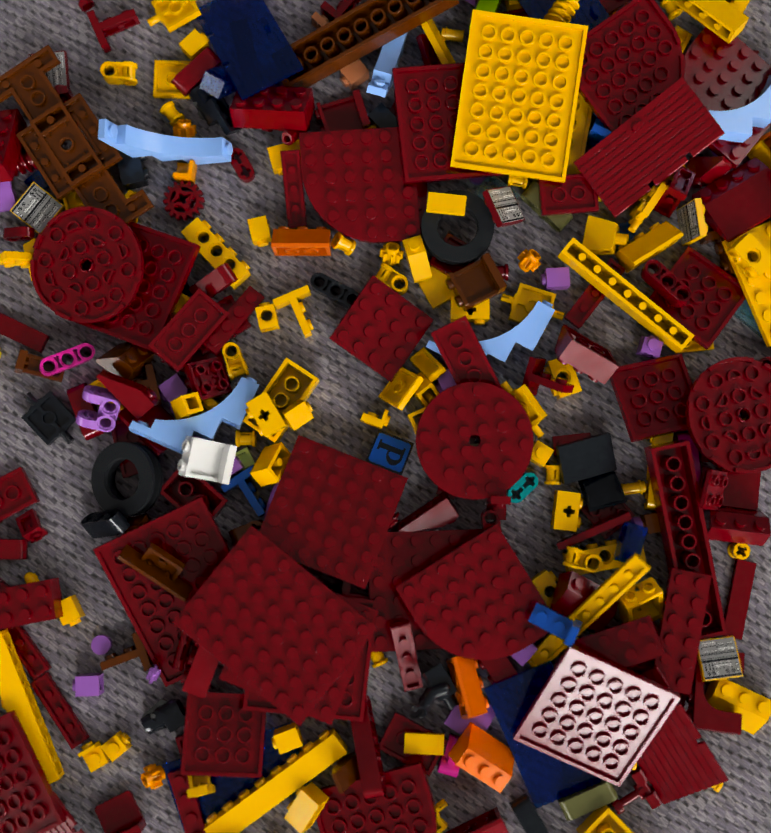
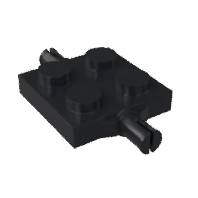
M49 391L43 398L38 400L31 392L24 396L31 406L29 411L21 418L47 445H51L59 437H62L67 444L74 441V438L67 431L75 422L76 417L53 392Z

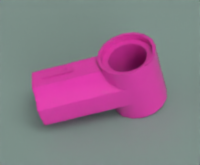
M449 734L444 755H441L437 772L457 778L460 767L453 762L448 753L460 736Z

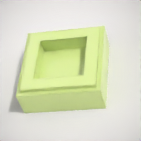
M248 447L236 452L235 456H238L245 467L241 471L255 465Z

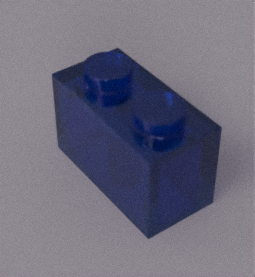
M219 65L204 72L199 88L215 98L221 99L237 91L240 85V75L223 65Z
M630 522L623 523L613 560L625 563L635 552L640 556L648 528Z

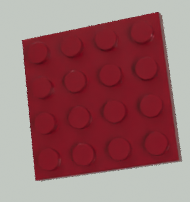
M688 246L670 271L691 289V298L680 308L672 306L656 291L652 293L649 299L695 336L692 340L707 350L746 298L736 278ZM662 281L665 286H669L668 282ZM677 294L680 299H684L681 294Z
M372 275L328 339L383 378L392 382V379L395 378L394 376L397 375L399 369L404 365L433 322V319Z
M681 353L619 366L610 377L631 442L688 430L685 411L687 397L693 384Z
M207 692L206 697L202 698L187 693L180 775L262 778L266 712L243 710L245 694Z

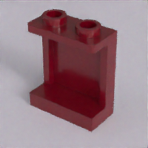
M359 89L352 91V96L323 105L320 102L316 103L317 109L314 110L317 121L321 120L323 126L320 127V131L355 130L371 127Z

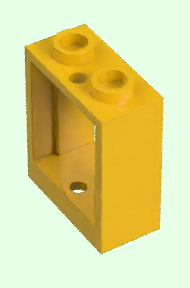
M652 576L630 587L618 599L620 619L623 623L650 614L653 621L661 618L664 604L663 591Z

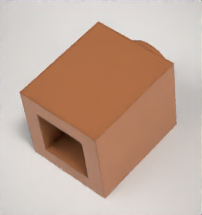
M358 59L340 69V81L345 88L349 87L353 91L369 79V70Z

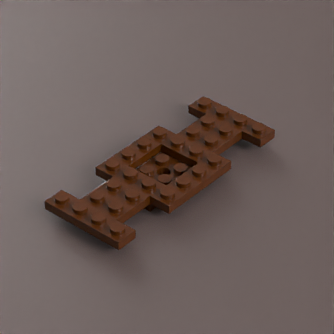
M47 45L0 76V103L13 95L29 119L30 126L16 134V136L58 200L75 191L84 206L107 210L129 224L153 208L154 205L143 189L128 199L125 197L108 171V168L121 161L123 157L116 148L98 139L99 120L81 93H78L65 103L63 102L45 74L61 63L52 48ZM66 140H71V148L63 149V143Z

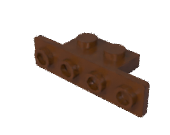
M154 543L150 545L144 555L126 545L118 556L119 560L182 601L187 600L193 589L192 586L178 578L186 564Z

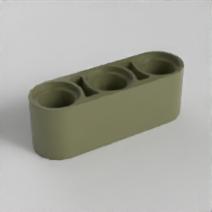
M535 181L520 195L521 199L557 232H561L573 219L572 214L541 216L539 186Z
M599 779L560 797L558 803L565 819L570 821L612 803L618 798V795L612 783Z

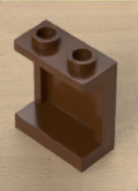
M489 252L482 255L481 260L457 272L447 273V280H445L450 291L453 290L456 295L454 299L458 307L462 306L464 311L504 292L507 287Z

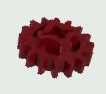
M181 180L180 185L174 182L175 187H167L170 192L164 193L167 199H164L163 203L167 205L165 210L170 212V217L173 218L175 216L177 221L183 218L187 222L188 217L194 220L193 215H201L198 210L204 209L201 203H204L205 199L201 197L203 192L198 190L197 184L192 187L191 181L185 184Z

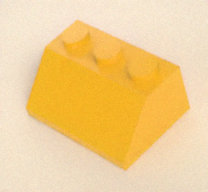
M667 221L662 224L657 222L649 228L650 231L646 234L641 232L633 238L635 241L627 246L620 245L615 256L621 266L626 269L625 272L629 273L674 245L684 235L683 232Z
M728 679L710 681L704 695L708 703L715 709L742 714L741 729L753 735L769 720L771 715V699Z

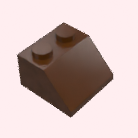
M119 343L96 359V363L108 372L132 381L145 371L144 365L151 363L155 353L131 343Z

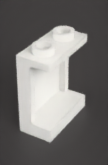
M186 436L182 443V458L177 466L178 475L229 485L237 446Z

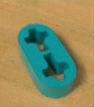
M531 472L522 475L507 490L506 495L511 497L513 495L512 490L522 489L518 494L520 498H511V502L519 503L537 487L538 477ZM526 476L534 478L532 481L533 486L527 485L525 488L523 487L526 483Z

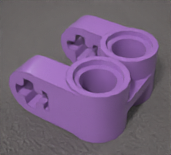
M94 385L85 386L82 398L87 402L98 404L99 409L97 412L79 410L75 420L79 426L102 432L112 431L116 425L121 402L107 388Z

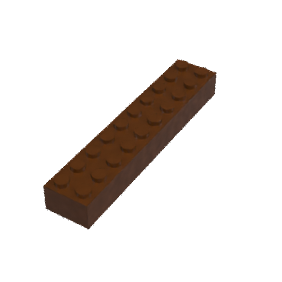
M368 0L276 52L271 57L285 87L308 88L460 2L459 0Z

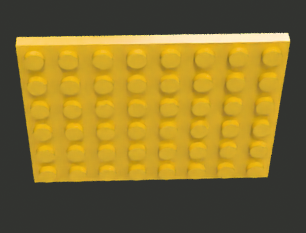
M472 10L450 167L561 183L565 182L588 32L587 25Z

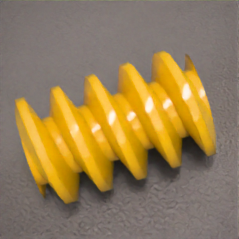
M556 0L544 16V19L570 22L571 16L576 14L575 10L580 8L579 0Z

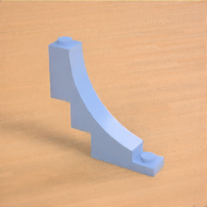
M407 33L382 46L373 70L372 79L367 87V93L381 97L387 95L393 85L392 68H398L399 60L403 55Z
M771 75L768 76L766 85L759 97L752 103L728 111L709 110L712 117L725 132L718 139L743 143L752 136V127L765 128L771 123Z
M99 119L98 139L132 158L153 156L162 162L183 160L188 164L190 160H194L196 165L231 162V155L233 153L232 143L223 137L189 138L163 135L129 125H116L107 119Z
M542 300V302L537 301L526 318L510 331L492 339L479 341L485 355L490 354L505 362L515 343L533 351L555 312V309L552 308L553 304ZM429 340L426 347L441 355L435 341Z
M241 377L231 394L216 407L205 413L180 420L155 419L151 428H148L149 425L143 421L138 420V422L132 420L129 430L182 454V443L186 436L193 437L196 435L205 440L213 441L221 422L240 430L243 420L247 415L245 409L248 407L246 403L255 398L259 384L251 377Z

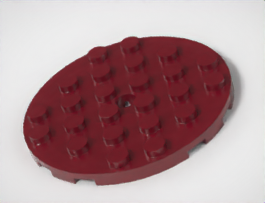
M90 206L71 208L53 217L35 240L33 258L30 260L32 282L42 302L54 311L56 315L78 323H98L111 319L121 313L135 298L143 278L144 257L135 232L119 216L107 210ZM86 260L92 263L88 271L83 268V263Z
M732 357L709 366L694 381L687 397L686 423L693 443L708 461L729 472L750 474L771 468V365L750 357ZM741 410L746 412V420L738 417Z
M466 382L444 390L427 405L417 426L416 450L424 472L443 491L459 498L486 499L489 496H496L505 492L522 477L529 465L533 452L532 425L522 405L504 389L484 382ZM472 435H477L480 439V443L477 446H472L469 443V438Z

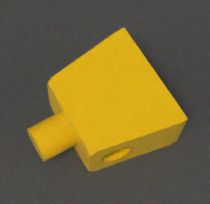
M588 215L582 244L595 255H613L617 245H628L629 234L619 233L620 228L616 222Z

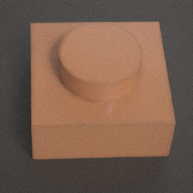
M317 12L311 16L312 25L316 29L329 23L326 16L320 15Z

